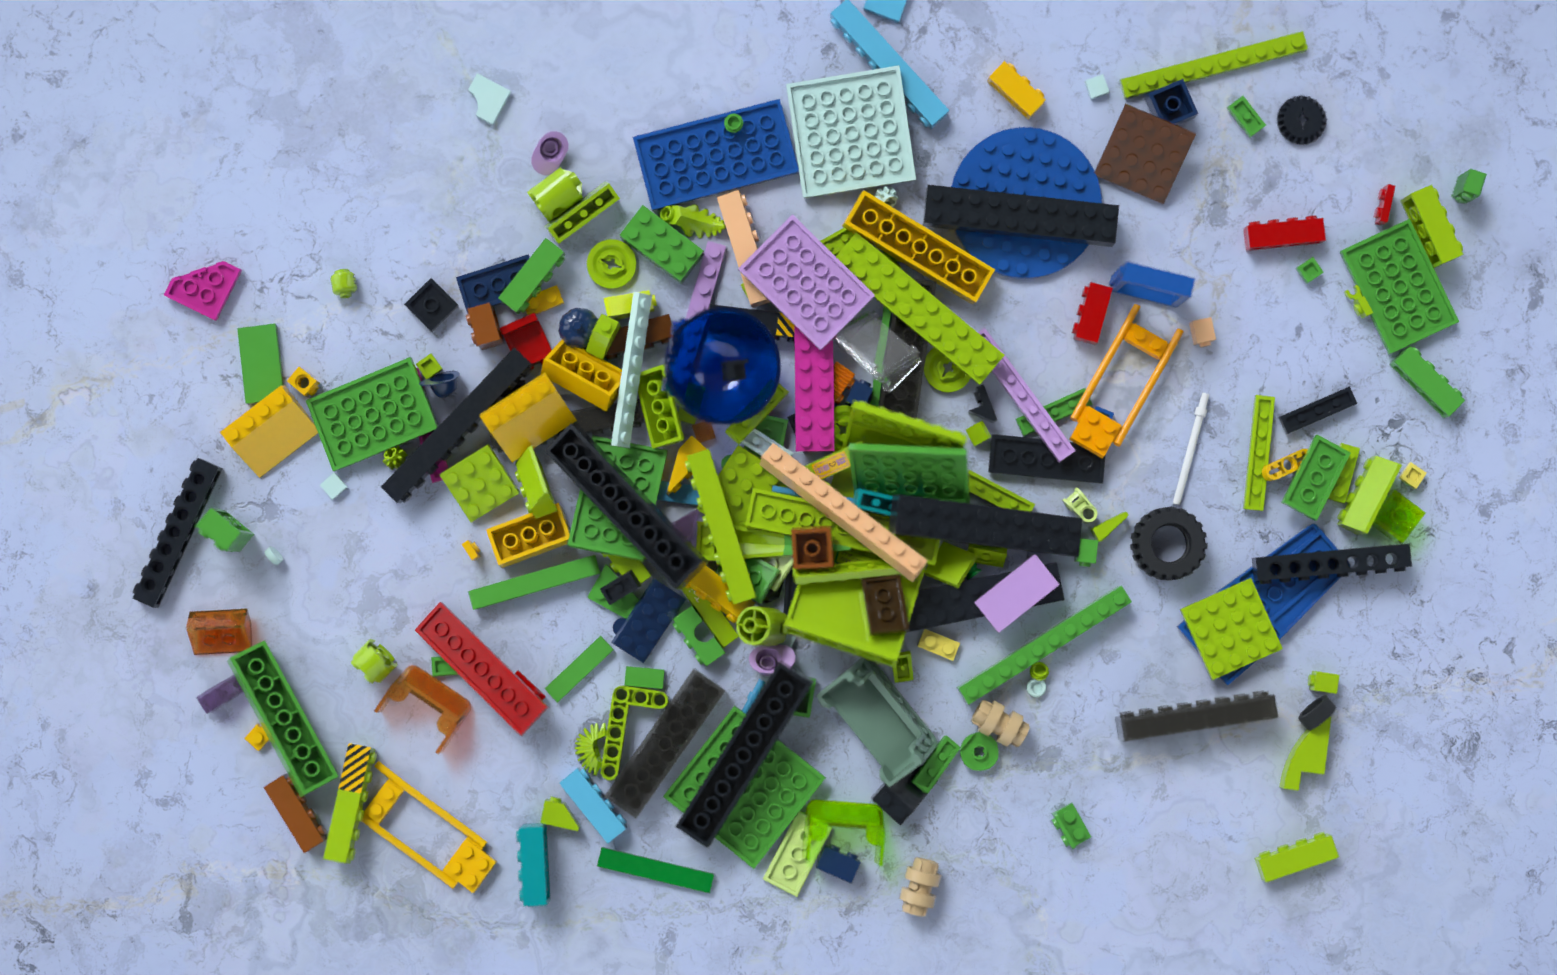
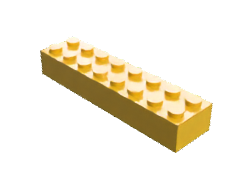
M865 190L861 192L842 224V227L854 234L857 232L870 244L970 304L977 302L995 271L994 268Z

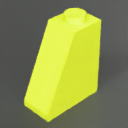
M649 290L640 292L643 294L651 295ZM633 293L603 298L608 317L614 320L630 317ZM655 294L651 295L650 312H654V306H657Z

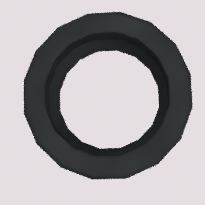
M1326 695L1321 696L1308 705L1300 713L1298 719L1307 730H1312L1326 721L1334 713L1336 706Z

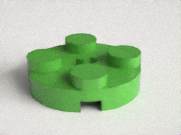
M975 732L968 735L962 741L960 755L963 763L968 768L982 771L990 769L996 763L999 750L997 742L990 735L986 736L981 732ZM982 746L984 748V755L975 756L976 751L974 749Z

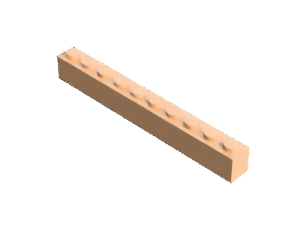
M773 443L761 456L760 466L911 582L924 569L927 563L925 558Z

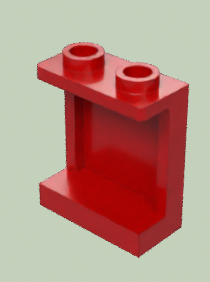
M535 313L499 328L510 351L513 348L520 351L533 364L532 370L534 365L538 363L543 365L544 358L552 351Z

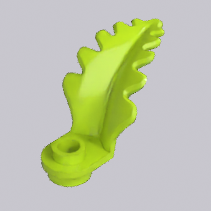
M696 204L685 208L673 205L665 206L660 212L662 220L669 225L680 226L687 237H691L695 232L698 238H702L705 232L706 236L710 238L711 232L716 236L717 232L721 233L726 228L721 217L715 218V213L708 216V209H703L699 212V207Z

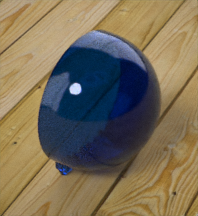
M717 307L701 311L688 319L680 318L679 322L672 321L670 333L672 337L669 339L664 357L665 377H663L661 391L668 392L667 396L673 397L676 403L689 415L703 422L717 425H730L746 421L766 407L779 384L781 359L774 337L760 320L736 308ZM748 359V363H745L746 379L723 382L721 362Z

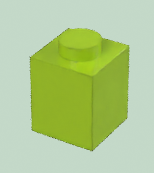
M1312 671V674H1309V690L1337 694L1338 674Z

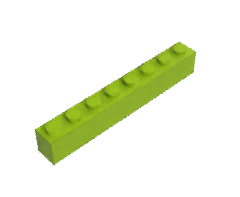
M707 449L688 455V461H685L687 471H692L694 479L691 480L693 490H698L699 498H696L699 509H704L705 516L702 519L705 528L709 527L711 531L708 538L711 546L715 545L717 550L714 557L717 565L721 564L723 571L720 572L722 582H727L729 590H726L728 601H733V604L756 598L710 450Z

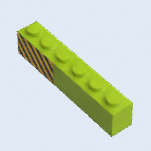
M348 743L323 857L325 860L350 864L351 860L355 858L356 849H354V845L360 836L359 822H362L364 817V810L362 808L364 802L368 799L367 785L372 780L373 773L371 772V767L377 757L375 748Z

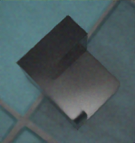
M748 359L721 362L723 382L746 379L745 363H748Z

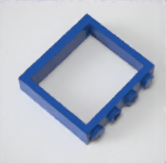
M1126 262L1111 275L1109 286L1113 288L1112 292L1177 308L1191 298L1195 278Z

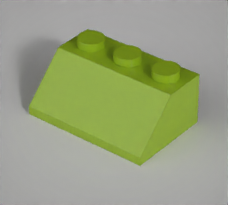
M529 446L515 463L518 470L515 472L518 482H522L523 486L520 487L523 497H527L528 502H525L526 508L537 519L558 510L542 464L533 447Z

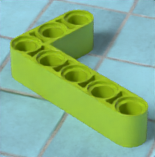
M624 685L614 689L601 766V775L604 779L613 780L619 774L629 705L662 709L669 702L668 694L659 690ZM619 689H624L627 692V697L624 700L617 697ZM638 692L645 693L646 700L644 702L636 700ZM661 694L665 697L663 705L655 703L656 695ZM616 708H621L624 711L623 718L618 719L614 716ZM614 727L621 730V736L618 738L611 735V729ZM614 746L618 749L616 757L608 754L609 747ZM613 766L615 768V775L608 776L605 773V768Z

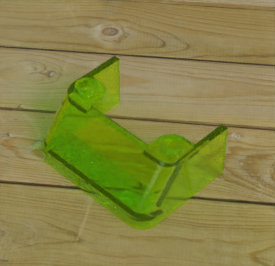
M812 799L807 803L802 857L805 860H810L811 841L823 840L827 836L828 826L866 829V840L875 846L874 862L879 866H883L885 826L883 810L877 804Z

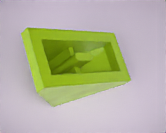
M909 650L900 652L895 668L892 667L895 683L914 680L911 651Z

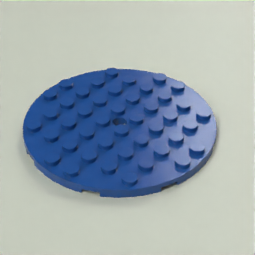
M1033 127L1010 128L983 139L962 160L951 187L1102 203L1098 178L1086 156L1064 137L1048 130ZM954 230L967 253L994 268L995 273L1018 279H1033L1056 273L1074 262L1089 245Z

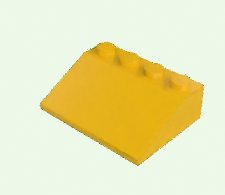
M545 372L480 414V418L511 462L519 459L529 446H532L534 449L568 427L571 423L577 421Z
M281 385L220 431V433L231 448L260 478L317 435L318 431L313 420L289 389Z

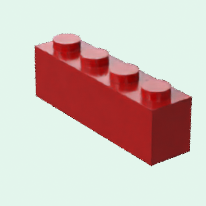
M1316 215L1307 216L1305 220H1298V217L1288 218L1286 222H1279V219L1269 220L1266 224L1254 221L1249 222V225L1243 228L1246 251L1321 244L1326 241L1324 219L1317 218Z

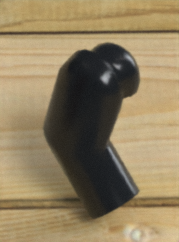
M784 581L777 592L772 589L769 590L763 600L765 603L779 598Z

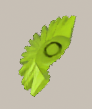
M595 723V727L591 724V733L587 728H584L585 735L579 733L578 736L580 738H576L579 742H575V744L580 745V747H575L578 750L575 752V755L584 753L577 760L586 759L581 766L584 767L586 765L585 770L588 769L589 773L594 769V775H597L602 765L597 742L598 739L606 736V723L602 724L601 729H599L598 723Z

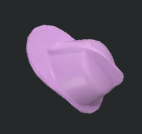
M550 131L539 140L531 157V164L537 173L550 175L558 169L568 151L567 138L560 132Z
M786 645L760 646L750 653L749 663L758 673L764 676H771L780 661L792 667L796 656L794 651Z

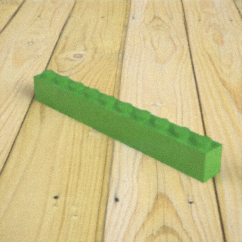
M1122 585L1115 587L956 688L968 705L1130 604L1132 602Z

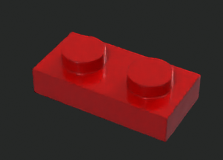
M1387 184L1379 191L1378 200H1380V203L1374 213V218H1376L1375 224L1383 226L1388 223L1395 185Z

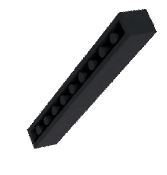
M513 348L383 483L381 488L396 503H406L412 497L411 492L415 488L419 489L426 482L424 479L429 474L433 475L439 467L437 465L442 460L446 461L452 455L451 451L455 447H460L466 439L464 437L469 432L472 434L479 427L478 423L482 420L480 414L504 399L508 391H514L519 385L518 381L522 377L526 378L532 372L531 367L533 364L520 351Z

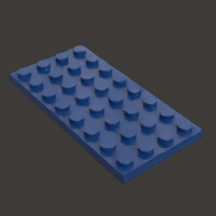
M780 99L633 137L652 211L662 209L665 206H674L799 173ZM729 114H738L743 119V127L737 133L727 131L724 126L725 118Z

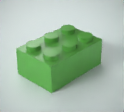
M210 508L196 525L200 529L199 533L206 539L214 540V546L221 551L240 552L254 536V533L226 510Z

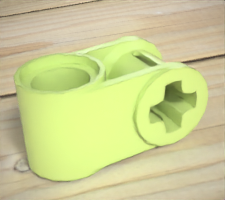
M1077 487L1067 499L1064 498L1062 500L1071 512L1078 518H1083V523H1091L1097 518L1096 508ZM1088 509L1092 512L1093 516L1091 519L1084 518V510Z

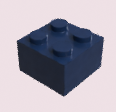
M1184 79L1150 92L1144 98L1152 115L1176 125L1190 121L1198 115Z

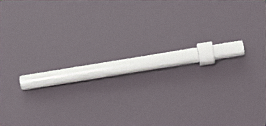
M1202 393L1199 406L1195 410L1194 415L1196 417L1173 504L1176 505L1181 504L1202 421L1207 414L1206 406L1209 399V394Z

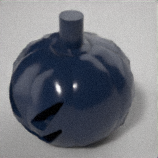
M578 307L570 309L562 316L559 322L558 332L560 338L571 348L586 349L598 318L589 309Z

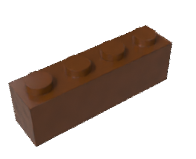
M669 314L648 319L644 350L654 348V344L660 342L662 345L673 342L672 339L676 338ZM629 325L620 327L604 357L607 361L618 358V354L625 353Z

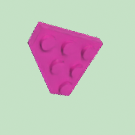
M221 261L215 265L203 267L191 273L172 278L164 296L217 321L242 270L225 261Z

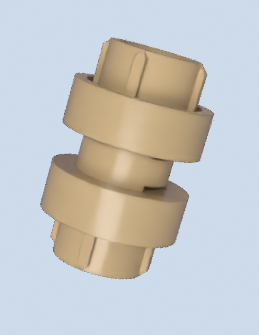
M982 700L971 719L973 724L979 726L978 731L986 736H989L992 732L998 735L996 741L1006 747L1009 744L1019 747L1030 729L1029 724L1023 721V716L1015 711H1012L1009 715L1003 712L1005 706L995 700L992 703Z
M916 857L913 866H907L905 878L910 880L908 887H902L899 899L904 901L902 911L925 917L928 908H933L936 896L931 894L932 887H939L941 875L937 873L939 867L937 862Z

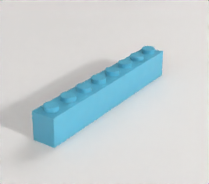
M845 0L830 13V23L835 29L839 28L844 33V39L848 43L852 42L857 47L855 48L856 52L861 57L865 56L867 58L868 64L873 70L900 66L906 106L912 113L916 112L920 117L919 121L924 127L928 126L932 129L948 115L949 109L850 0Z

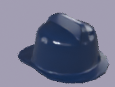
M445 371L423 380L419 384L430 386L437 397L445 398L457 389V378L460 373L458 371Z

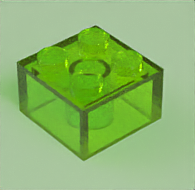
M1389 490L1372 526L1394 543L1403 544L1426 512L1397 490Z

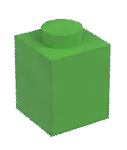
M1080 538L1079 556L1075 557L1074 562H1079V566L1084 567L1096 564L1098 540Z

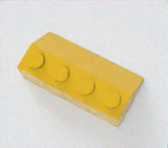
M562 339L544 358L541 374L545 372L552 382L604 411H607L618 397L622 370L605 360L587 353L585 349L571 348Z

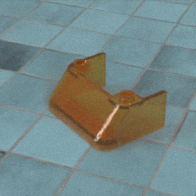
M408 666L389 687L374 712H383L391 699L400 702L405 700L409 693H411L442 714L437 721V728L446 737L435 751L437 754H440L445 750L471 711V703L467 698L419 666Z

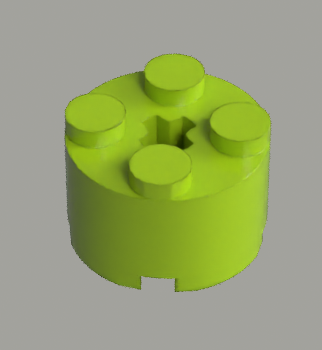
M369 639L353 655V660L351 661V664L356 669H360L365 674V679L371 684L374 682L381 683L397 667V663H393L395 660L393 655L383 645L379 644L376 646L373 644L375 642L373 639Z

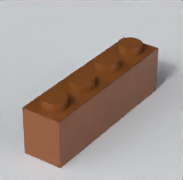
M288 774L280 776L263 787L303 853L308 852L327 840L325 828L322 825L319 826L314 810L312 808L309 809L306 805L307 799L305 796L300 798Z

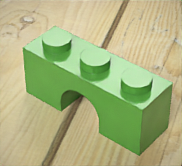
M690 606L673 618L675 623L672 625L678 633L682 632L686 637L684 642L688 648H694L697 653L695 658L700 665L705 664L708 666L726 653L715 637L707 642H701L696 638L695 629L703 620L693 606Z

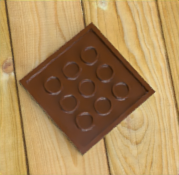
M1125 103L1094 173L1100 178L1164 204L1196 133Z

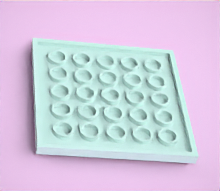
M900 66L786 84L803 198L916 180Z

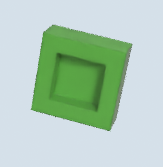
M1314 257L1296 268L1306 284L1324 273Z

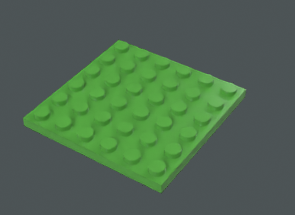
M734 705L663 797L683 813L744 719L746 713ZM778 739L716 836V839L754 869L826 777Z

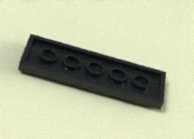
M991 434L988 473L1103 484L1106 454L1101 458L1080 445L1070 442L1075 452L1059 463L1042 439Z

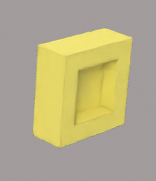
M1410 462L1399 479L1413 489H1417L1427 472Z

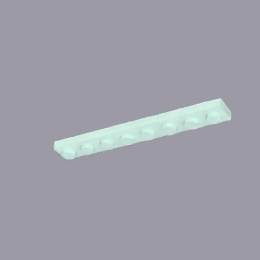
M640 292L633 293L611 442L613 446L630 448L652 299L651 295Z

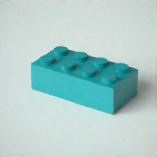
M542 823L523 824L519 831H516L517 843H520V850L517 851V860L521 862V869L518 870V880L522 882V888L519 890V900L523 902V907L545 906L551 900L547 825Z

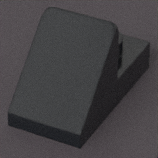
M984 384L976 387L974 397L977 404L981 403V406L969 410L968 413L991 423L996 422L997 417Z

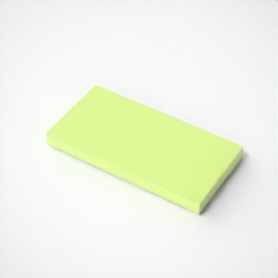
M799 811L789 826L763 880L797 897L832 827Z

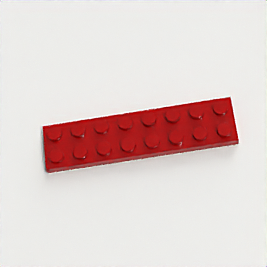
M439 602L415 629L520 736H523L548 709V706L443 602Z

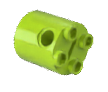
M561 167L527 191L548 222L554 220L583 198L582 183L574 172L564 170Z
M748 607L738 616L736 623L737 633L746 644L776 646L786 640L787 633L783 632V627L787 615L775 608Z

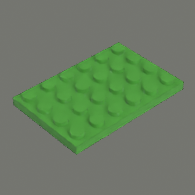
M1410 219L1339 251L1355 285L1359 286L1362 296H1365L1373 311L1370 317L1388 354L1459 322Z
M412 357L306 400L333 472L433 432L438 427L424 387L419 384L421 380Z
M592 436L594 442L656 506L668 450L652 449L650 446L630 443V448L611 445L612 439ZM580 489L568 539V547L644 562L645 557Z
M849 443L848 450L854 493L856 489H864L890 496L901 494L970 503L967 449Z

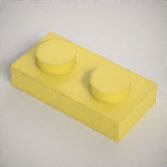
M924 629L917 647L953 661L960 643Z

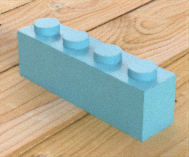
M578 767L559 784L608 844L627 828L625 825L627 821L621 814L617 815L613 810L615 806L608 798L605 800L602 797L601 793L603 792L596 783L593 785L590 782L588 772L584 768L581 770Z

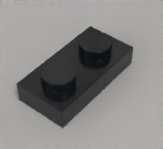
M630 570L600 588L608 604L611 605L642 585L633 570Z

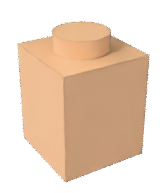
M1211 317L1194 320L1189 323L1194 345H1200V348L1206 347L1216 340Z

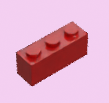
M1094 282L1084 286L1081 296L1084 297L1083 304H1079L1076 314L1079 316L1078 323L1074 322L1071 332L1074 334L1073 339L1092 345L1098 343L1113 288Z

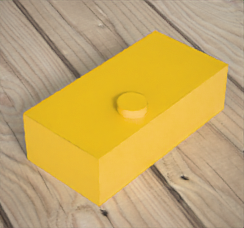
M559 503L555 504L558 511L536 519L533 513H529L486 529L497 563L501 568L568 544L570 528L562 506Z

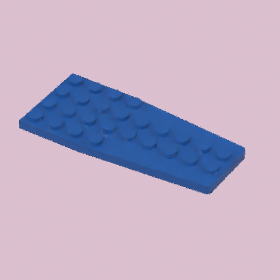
M1313 523L1309 524L1267 556L1338 549L1317 524ZM1330 559L1328 561V567L1330 569H1334L1336 565L1335 561L1333 559ZM1310 561L1309 563V569L1311 571H1314L1316 569V563L1314 561ZM1294 562L1289 566L1292 573L1297 571V565ZM1275 564L1270 567L1273 575L1278 572V567ZM1251 566L1217 592L1251 578L1280 640L1341 577H1337L1336 574H1329V578L1318 579L1317 575L1310 576V580L1298 581V577H1293L1291 582L1279 583V579H1272L1270 584H1260V581H1254L1253 568ZM1183 620L1176 627L1198 652L1185 620ZM1255 662L1227 673L1220 678L1226 685H1229Z

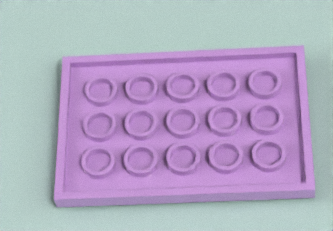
M793 214L738 268L820 351L875 297Z

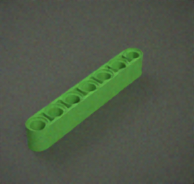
M592 555L468 591L472 609L476 610L600 574L596 555Z

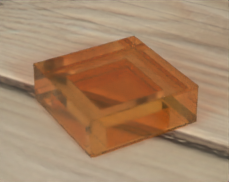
M710 420L692 425L695 437L700 443L716 438Z

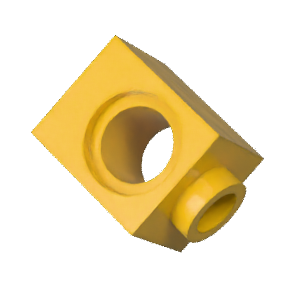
M298 367L287 380L289 384L306 397L313 396L319 389L318 385L320 382L301 367ZM308 378L309 385L306 388H302L301 381Z

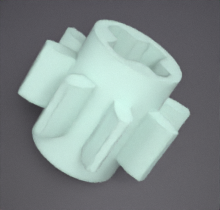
M886 186L881 187L875 193L876 198L889 206L894 207L896 205L898 197L892 187L889 189Z

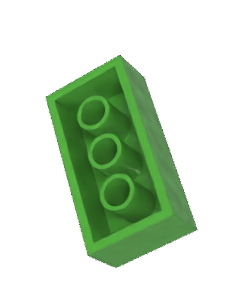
M644 205L641 206L620 234V238L680 284L684 282L704 256V250Z

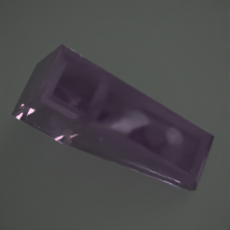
M232 675L196 698L205 713L208 714L213 713L244 692L235 675Z

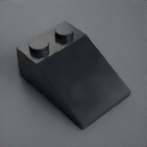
M921 765L890 787L883 783L871 796V799L900 826L928 794L911 782L922 767Z

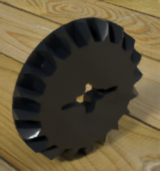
M1303 95L1294 96L1285 101L1278 111V129L1285 139L1294 144L1305 145L1312 143L1323 134L1326 128V111L1317 102V99ZM1301 114L1304 118H1307V121L1304 122L1303 126L1301 124V121L1297 120V118L1301 117Z

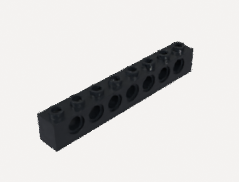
M197 458V460L192 462L190 475L184 479L181 486L183 490L180 496L178 495L174 500L173 506L175 507L165 520L166 526L164 531L162 530L157 537L159 542L156 548H153L149 554L150 561L142 569V578L140 583H137L133 589L134 595L132 599L152 608H159L223 470L222 467L201 458ZM202 474L204 476V482L201 485H199L197 483V477ZM192 492L196 494L194 502L189 501V495ZM186 509L188 517L183 520L181 512ZM175 527H178L180 530L178 537H174L172 533ZM168 544L172 548V551L169 555H167L164 551L166 545ZM159 562L164 566L160 573L156 569ZM150 580H154L155 582V588L153 590H150L148 587V583Z
M1410 543L1252 558L1254 581H1260V584H1270L1272 579H1279V583L1291 582L1293 577H1298V581L1310 580V576L1317 575L1318 579L1329 578V574H1336L1337 577L1349 576L1348 572H1356V576L1368 575L1370 570H1375V574L1387 573V569L1394 568V572L1406 571V567H1412ZM1387 554L1393 557L1391 564L1386 562ZM1369 555L1372 556L1374 559V562L1371 566H1369L1366 562V559ZM1350 557L1353 558L1355 562L1352 568H1350L1347 564V560ZM1330 559H1333L1335 561L1336 565L1334 569H1330L1328 567V561ZM1310 561H1314L1316 563V569L1314 571H1311L1309 569ZM1292 562L1297 565L1295 573H1292L1289 569ZM1273 564L1278 567V572L1275 575L1270 571V567Z

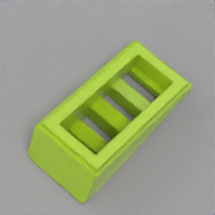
M1126 511L1091 528L1090 531L1095 540H1098V543L1104 540L1129 515Z

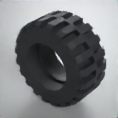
M1163 507L1150 511L1140 518L1139 523H1136L1134 533L1131 534L1130 538L1132 539L1130 549L1133 550L1134 555L1132 557L1134 561H1137L1138 567L1144 570L1147 575L1159 580H1178L1191 575L1195 569L1200 567L1201 560H1204L1206 556L1204 552L1207 549L1208 543H1205L1207 535L1202 530V523L1196 520V516L1187 513V510L1182 508ZM1163 526H1174L1185 537L1186 548L1184 554L1173 562L1160 560L1152 550V536L1157 529Z

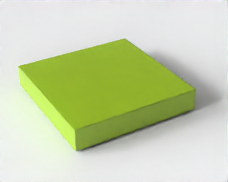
M943 541L938 549L935 566L928 565L924 572L926 576L959 588L976 561L977 556L974 553Z

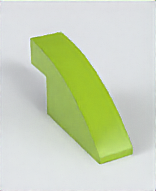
M1329 717L1312 730L1306 729L1299 737L1285 762L1279 787L1299 791L1301 771L1325 774L1332 717Z

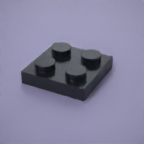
M432 278L404 304L431 332L459 306Z

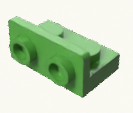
M1072 802L1052 813L1054 818L1051 821L1056 830H1061L1063 834L1061 839L1066 847L1070 846L1071 849H1074L1076 845L1091 838Z

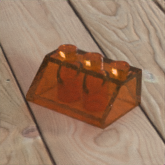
M247 608L189 612L186 630L194 655L240 653L252 647L251 620Z

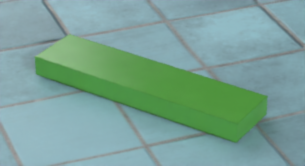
M1086 388L1043 407L1053 421L1057 422L1072 415ZM1091 399L1088 400L1086 406L1093 405ZM1024 415L1015 419L1023 436L1035 431Z
M602 636L598 637L544 689L558 703L614 649Z

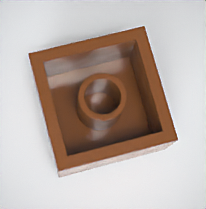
M490 303L467 309L466 320L468 325L473 328L474 333H471V337L476 346L486 350L504 344L495 309Z
M832 525L793 527L791 529L794 569L833 567Z

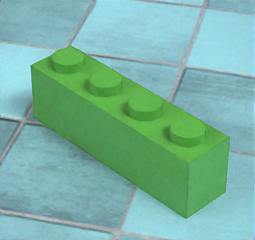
M545 238L498 299L518 315L520 312L524 313L530 305L528 303L530 299L537 297L541 292V285L544 282L547 283L552 278V271L556 266L559 268L565 261L564 251Z
M1411 346L1405 348L1389 365L1443 418L1449 417L1465 401L1462 397L1463 394L1457 388H1452L1448 384L1449 380L1444 375H1439L1435 371V366L1421 357L1422 354L1418 349Z

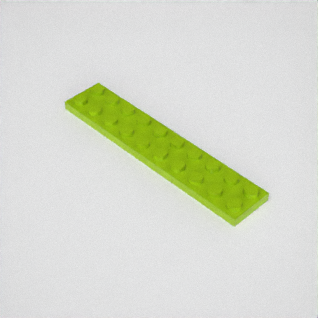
M857 232L837 254L836 257L875 295L874 298L977 384L980 385L1004 357L1001 351Z
M753 488L745 523L746 527L792 536L791 529L793 527L832 525L833 544L874 553L805 499ZM863 511L889 530L890 516ZM893 534L925 558L927 565L935 566L940 540Z

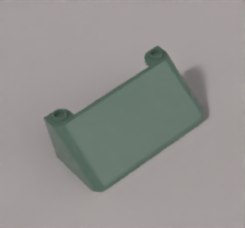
M861 657L816 695L821 706L826 708L834 707L882 766L879 770V777L889 787L922 764L938 745L934 734L875 661Z

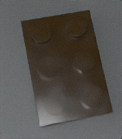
M900 574L862 578L861 584L870 636L909 632Z

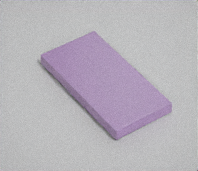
M1034 554L974 603L999 633L1055 589L1059 583Z

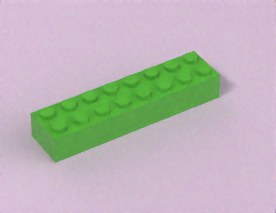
M264 640L230 657L227 662L300 798L336 779L338 774L266 641Z

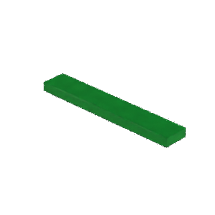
M601 847L597 863L598 867L710 893L714 873L606 847Z

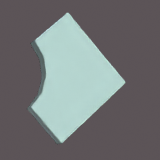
M478 73L468 89L477 99L478 110L476 116L494 125L511 91Z

